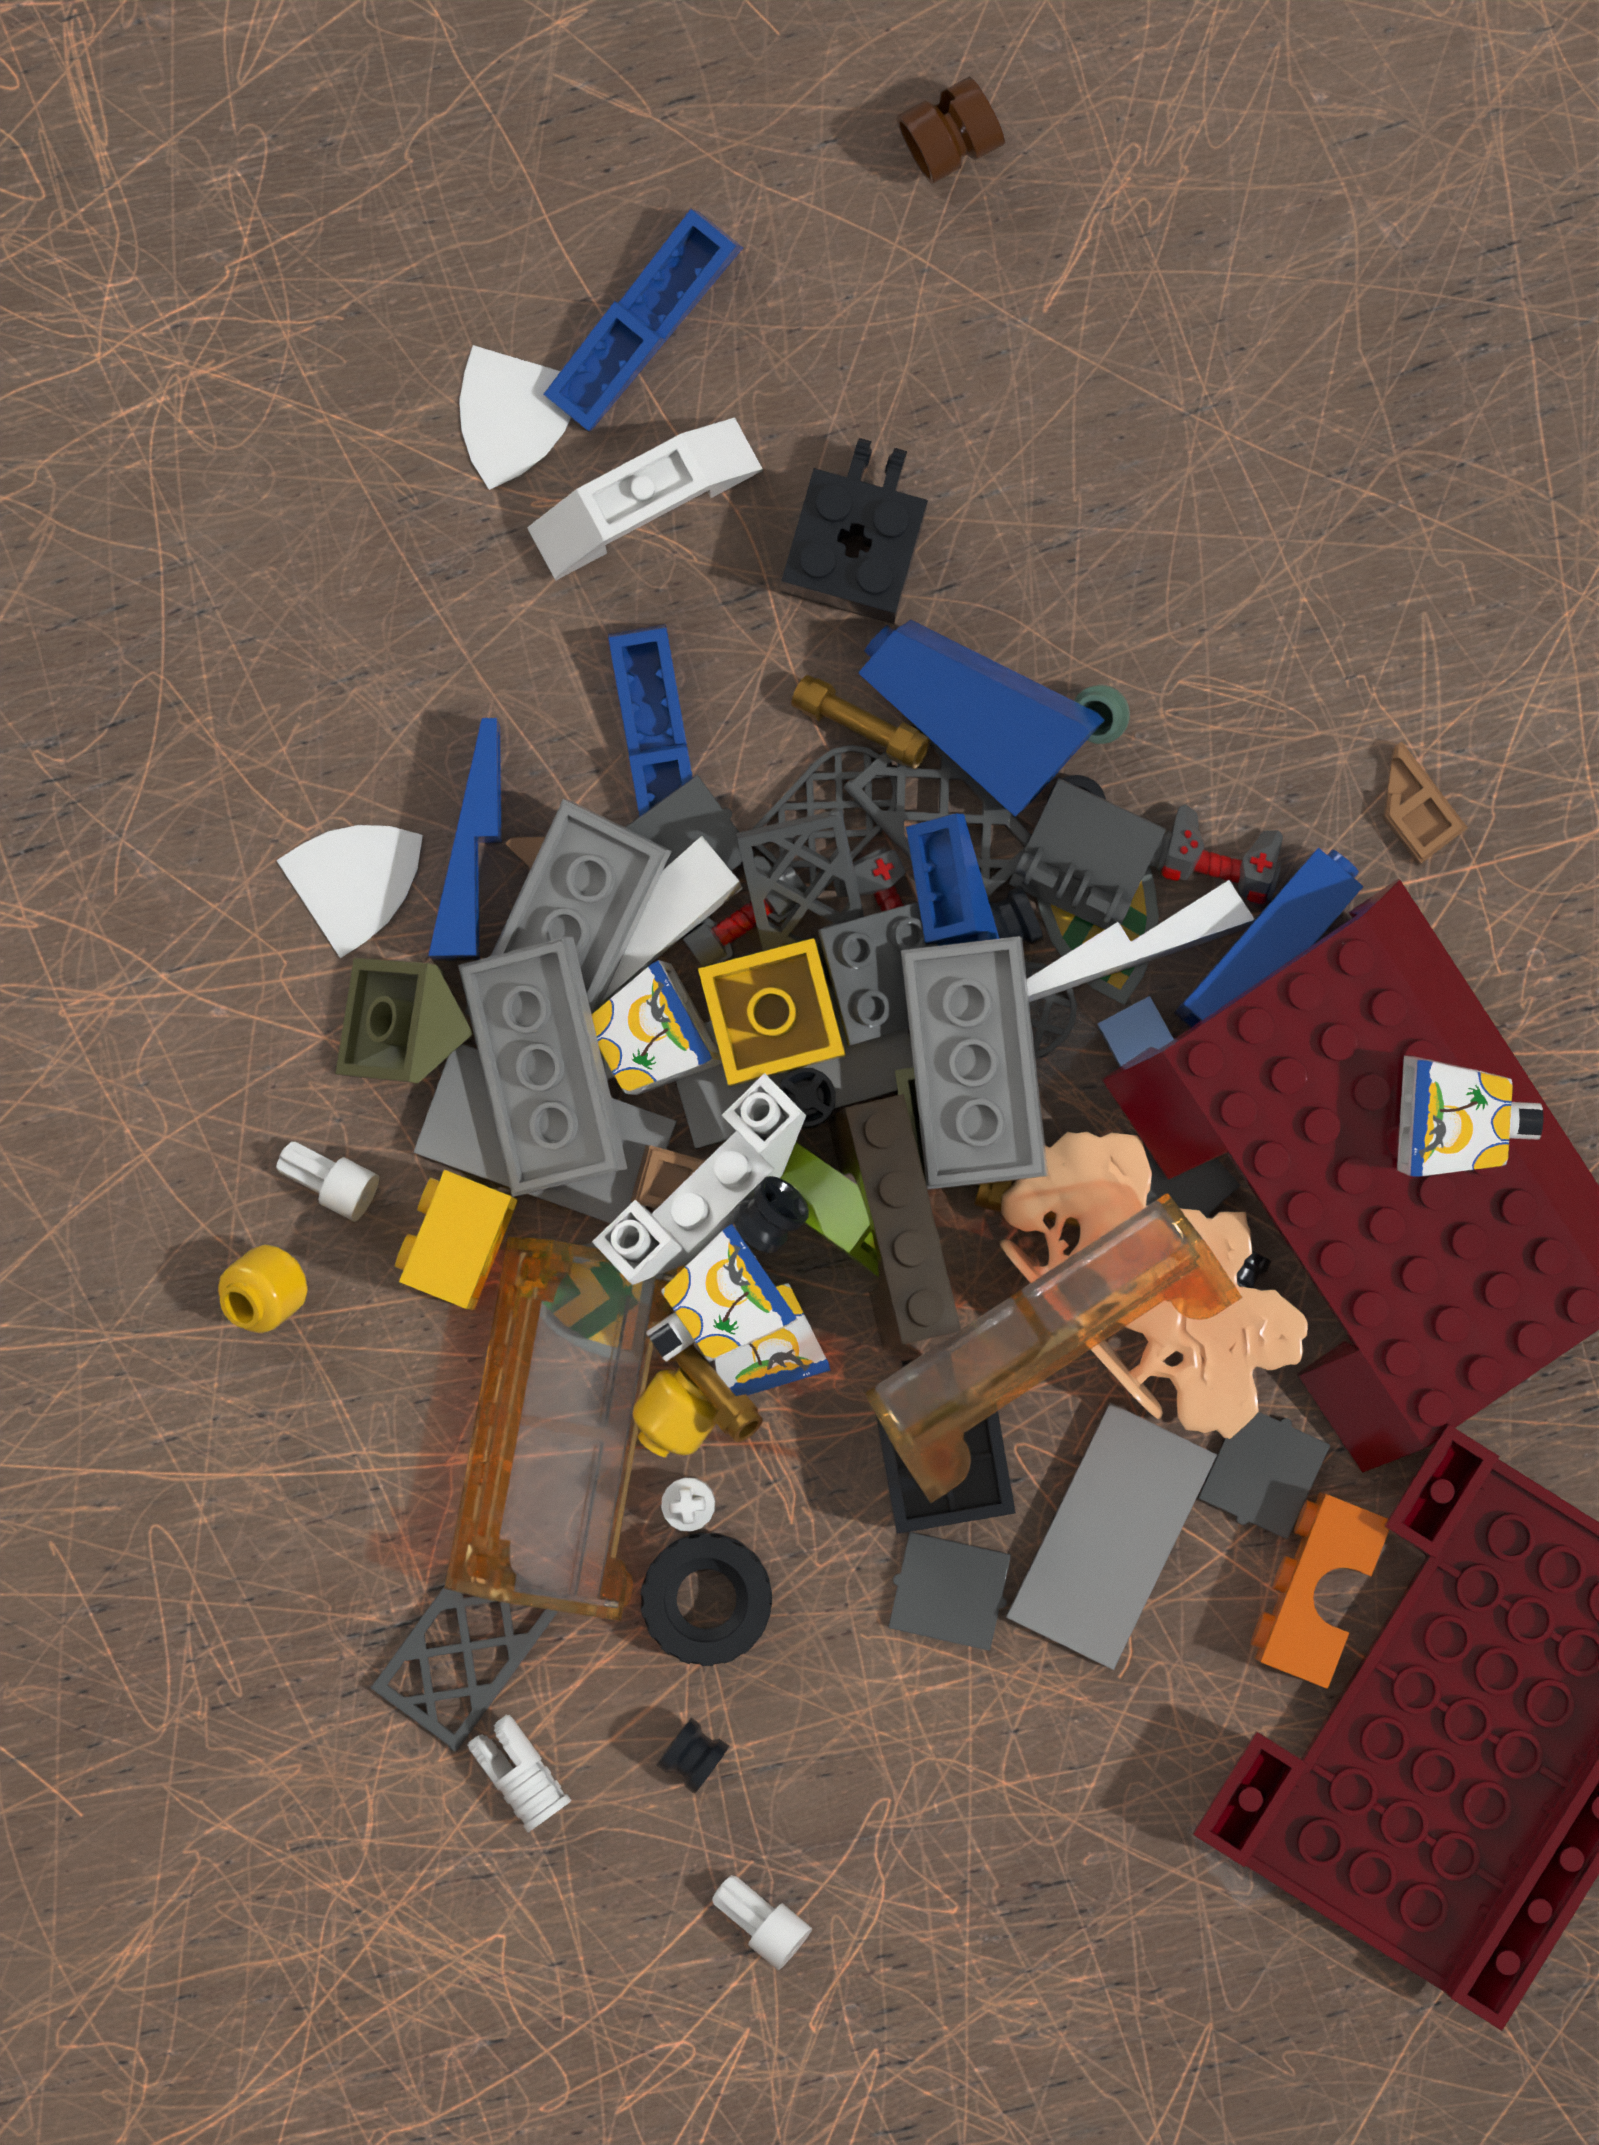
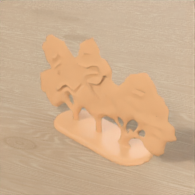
M1067 1132L1051 1147L1045 1145L1048 1168L1047 1177L1015 1180L1013 1185L1002 1194L1001 1214L1009 1225L1025 1232L1039 1231L1045 1234L1049 1249L1048 1265L1044 1267L1037 1266L1021 1248L1010 1240L1004 1239L999 1241L1000 1246L1026 1279L1149 1413L1157 1419H1160L1163 1414L1159 1402L1143 1382L1150 1376L1170 1378L1177 1390L1178 1418L1185 1430L1202 1433L1217 1430L1223 1438L1231 1439L1259 1412L1257 1391L1252 1375L1253 1370L1256 1367L1276 1370L1290 1364L1297 1365L1301 1361L1303 1354L1302 1340L1307 1336L1308 1322L1304 1314L1283 1298L1276 1290L1260 1291L1255 1288L1239 1287L1237 1285V1272L1244 1265L1245 1259L1252 1254L1251 1231L1247 1224L1246 1212H1219L1214 1218H1206L1200 1210L1179 1208L1175 1209L1163 1222L1155 1221L1146 1214L1147 1194L1150 1191L1152 1172L1142 1140L1137 1135L1110 1133L1103 1137H1098L1089 1132ZM1052 1211L1056 1214L1055 1226L1049 1230L1043 1222L1045 1214ZM1072 1217L1077 1219L1080 1224L1079 1243L1068 1256L1064 1255L1063 1251L1069 1245L1064 1239L1060 1240V1236L1066 1219ZM1084 1249L1096 1254L1093 1261L1086 1263L1080 1262L1078 1257ZM1071 1269L1095 1271L1107 1282L1110 1288V1303L1089 1321L1084 1318L1059 1290L1062 1279ZM1112 1322L1122 1323L1128 1329L1143 1333L1148 1340L1140 1364L1133 1369L1122 1360L1100 1335ZM1175 1351L1182 1353L1183 1361L1177 1366L1171 1367L1163 1362Z

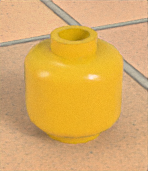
M270 1245L258 1246L245 1253L223 1272L218 1285L220 1305L224 1315L234 1325L256 1333L274 1330L297 1312L304 1304L308 1291L306 1277L298 1261L281 1248Z
M680 1367L677 1371L666 1369L658 1372L635 1403L632 1414L635 1423L641 1430L638 1434L639 1441L651 1452L661 1457H666L669 1452L685 1456L697 1451L716 1425L714 1417L718 1411Z

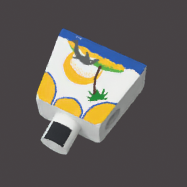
M660 960L652 963L592 1014L607 1081L615 1077L625 1094H642L722 1063L717 1045L671 963Z
M1404 1056L1397 1170L1409 1176L1420 1177L1506 1165L1509 1138L1540 1139L1543 1130L1542 1105L1540 1103L1512 1102V1079L1420 1057Z
M730 1224L661 1290L675 1312L646 1331V1334L666 1362L694 1342L697 1343L705 1357L711 1362L783 1329L798 1319L733 1224Z
M789 1283L777 1286L776 1288L798 1320L783 1329L715 1359L716 1373L736 1396L745 1394L748 1396L830 1371L829 1363Z

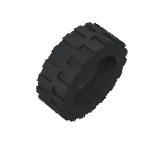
M713 1532L690 1534L669 1544L651 1563L646 1572L640 1594L642 1618L645 1620L647 1630L652 1639L654 1638L661 1646L660 1648L668 1655H673L680 1659L679 1661L699 1664L701 1666L725 1664L748 1652L765 1631L772 1607L770 1579L758 1556L737 1539ZM702 1569H711L724 1574L731 1581L736 1592V1606L731 1617L722 1625L710 1629L691 1625L683 1618L677 1605V1593L682 1581L691 1573Z

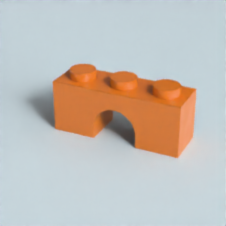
M1320 1492L1315 1503L1309 1500L1305 1501L1294 1529L1295 1534L1302 1536L1294 1559L1286 1555L1284 1556L1273 1582L1272 1589L1280 1592L1272 1614L1262 1612L1251 1639V1645L1259 1648L1255 1657L1256 1660L1328 1689L1349 1632L1326 1623L1319 1616L1314 1605L1315 1587L1326 1573L1338 1568H1349L1372 1576L1389 1529L1384 1527L1388 1518Z

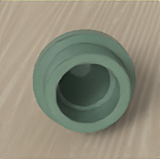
M1093 685L1084 689L1075 698V702L1095 711L1104 719V722L1087 741L1095 744H1106L1116 740L1125 732L1130 720V709L1125 697L1118 690L1107 685Z

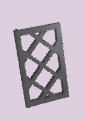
M915 725L912 726V727L918 729V730L920 731V733L924 734V733H923L919 728H917ZM932 740L930 746L940 756V770L906 768V765L903 766L897 763V768L886 767L893 760L888 757L885 751L858 777L845 784L844 789L911 860L908 838L904 835V821L926 822L952 815L948 814L949 780H962L982 801V815L964 814L967 824L981 825L980 859L977 858L987 897L1014 873L1032 836L1002 804ZM875 776L896 777L895 811L881 810L862 790ZM906 778L940 779L938 813L905 812ZM991 825L1005 826L1024 847L1011 860L990 859ZM990 869H1000L990 879Z
M833 809L829 812L736 833L762 951L781 947L783 943L789 945L805 941L791 932L808 909L830 920L833 924L864 917L845 824L840 809ZM833 827L837 848L829 859L804 846L812 832ZM773 842L785 850L771 870L766 873L756 867L751 846ZM796 855L821 868V871L805 893L779 880ZM832 875L845 882L849 902L841 913L816 900V897ZM771 889L797 903L780 927L768 921L763 900ZM820 940L817 947L825 978L829 979L830 975Z
M476 1542L371 1686V1689L444 1741L450 1750L456 1752L563 1606V1603L558 1598H552ZM478 1560L495 1571L498 1592L464 1597L462 1582ZM506 1580L518 1589L507 1590ZM529 1596L546 1608L529 1632L514 1634L509 1599ZM500 1601L505 1636L471 1641L465 1606ZM456 1608L462 1643L427 1648L426 1631L442 1610ZM507 1645L509 1660L494 1681L477 1685L472 1650ZM463 1652L468 1687L434 1692L429 1657ZM419 1659L425 1694L404 1697L388 1684L405 1661ZM470 1696L472 1711L456 1733L438 1721L435 1701ZM426 1703L427 1713L415 1704Z

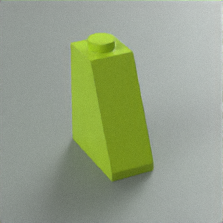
M795 1142L783 1175L780 1178L795 1187L805 1199L809 1209V1218L804 1224L879 1278L873 1235L858 1185Z

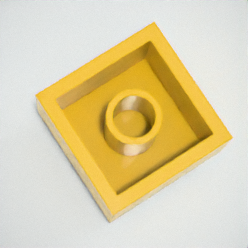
M815 938L698 968L729 1086L757 1080L764 1073L769 1077L846 1056Z
M447 1170L443 1171L440 1181L430 1177L417 1208V1211L426 1214L417 1236L409 1233L406 1235L395 1262V1267L403 1270L399 1282L462 1308L475 1310L519 1200Z

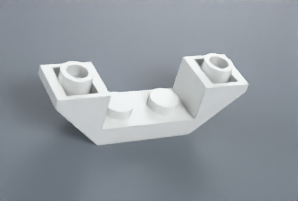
M731 418L681 433L577 488L527 528L556 581L607 554L605 545L705 492H708L710 498H713L763 470L736 419Z
M765 1073L722 1114L736 1132L652 1214L634 1200L592 1241L632 1285L690 1263L723 1229L734 1223L732 1219L733 1211L743 1200L754 1198V1189L765 1177H782L806 1115Z

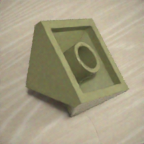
M354 958L335 1074L419 1083L466 1041L473 1032L444 979L445 972L437 965L429 963Z

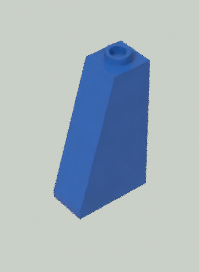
M909 620L895 630L886 625L864 649V652L871 658L858 672L859 675L1015 817L1034 801L1104 722V719L1095 711L913 620Z
M1318 848L1183 1001L1174 1014L1191 1028L1314 945L1364 887L1354 879L1359 873L1358 869L1339 852L1332 849L1327 855Z

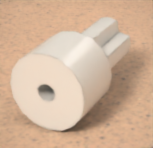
M290 1142L284 1147L276 1166L279 1173L319 1193V1204L354 1222L369 1207L379 1184V1175L349 1159L342 1157L335 1163L297 1142Z
M684 1477L674 1481L667 1487L662 1497L661 1508L664 1518L671 1526L680 1531H694L702 1528L710 1521L715 1511V1497L712 1489L706 1482L694 1477Z
M731 1875L727 1878L713 1896L712 1901L714 1905L752 1936L748 1945L777 1970H780L791 1959L812 1931V1928L783 1903L776 1909L773 1908L737 1876Z

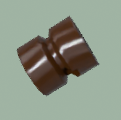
M970 76L943 90L940 93L939 104L933 105L925 100L901 113L896 118L902 137L914 161L931 184L961 169L962 157L967 155L977 160L1005 144L1004 134L989 101L979 85Z

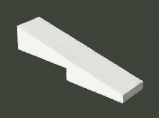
M703 836L697 839L662 871L600 1007L651 965L654 960L743 889L737 877Z
M1228 880L1133 941L1129 940L1118 922L1029 977L1027 979L1029 1002L1244 930L1255 919L1230 880Z

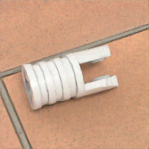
M505 1715L496 1722L494 1731L499 1739V1743H502L504 1750L516 1765L515 1768L511 1766L502 1751L497 1748V1744H494L488 1736L478 1735L468 1742L467 1746L497 1790H500L505 1796L503 1797L505 1801L515 1810L513 1811L515 1815L522 1820L526 1831L530 1832L572 1800L567 1794H564L561 1785L557 1780H554L549 1768L544 1766L541 1761L542 1758L510 1715Z

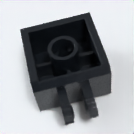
M859 438L847 477L813 468L781 580V591L784 594L895 624L923 526L928 500L897 491L907 451L894 448L893 453L888 457L883 487L862 482L864 470L868 468L872 454V441ZM856 535L862 537L863 544L871 548L868 553L860 550L858 558H850L845 555L846 547L840 542L844 538L849 540L850 536Z
M952 1353L938 1355L939 1362L937 1363L939 1381L943 1384L946 1402L923 1406L920 1391L922 1386L920 1369L916 1365L915 1359L905 1360L901 1362L909 1408L875 1414L897 1534L1016 1513L995 1394L960 1399ZM941 1446H949L951 1455L959 1453L961 1457V1466L952 1468L953 1478L948 1480H940L939 1472L930 1473L928 1468V1460H933L937 1457V1448Z

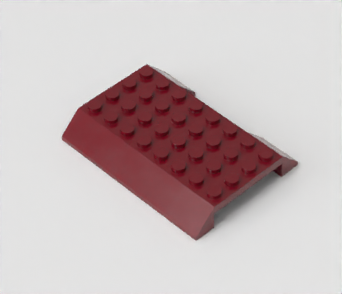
M1400 879L1395 880L1348 912L1352 917L1351 920L1159 1050L1150 1046L1102 1079V1082L1168 1180L1225 1153L1229 1155L1340 1323L1353 1345L1347 1341L1342 1342L1296 1375L1362 1473L1425 1449L1437 1441L1447 1424L1456 1428L1599 1330V1185ZM1404 1056L1420 1057L1512 1079V1102L1540 1103L1542 1105L1543 1130L1540 1139L1509 1138L1508 1160L1506 1165L1420 1177L1409 1176L1398 1171Z
M1447 1424L1384 1524V1527L1424 1553L1426 1558L1301 1758L1256 1731L1192 1834L1241 1866H1246L1439 1988L1458 2004L1503 2031L1599 1875V1522L1501 1461L1499 1455Z

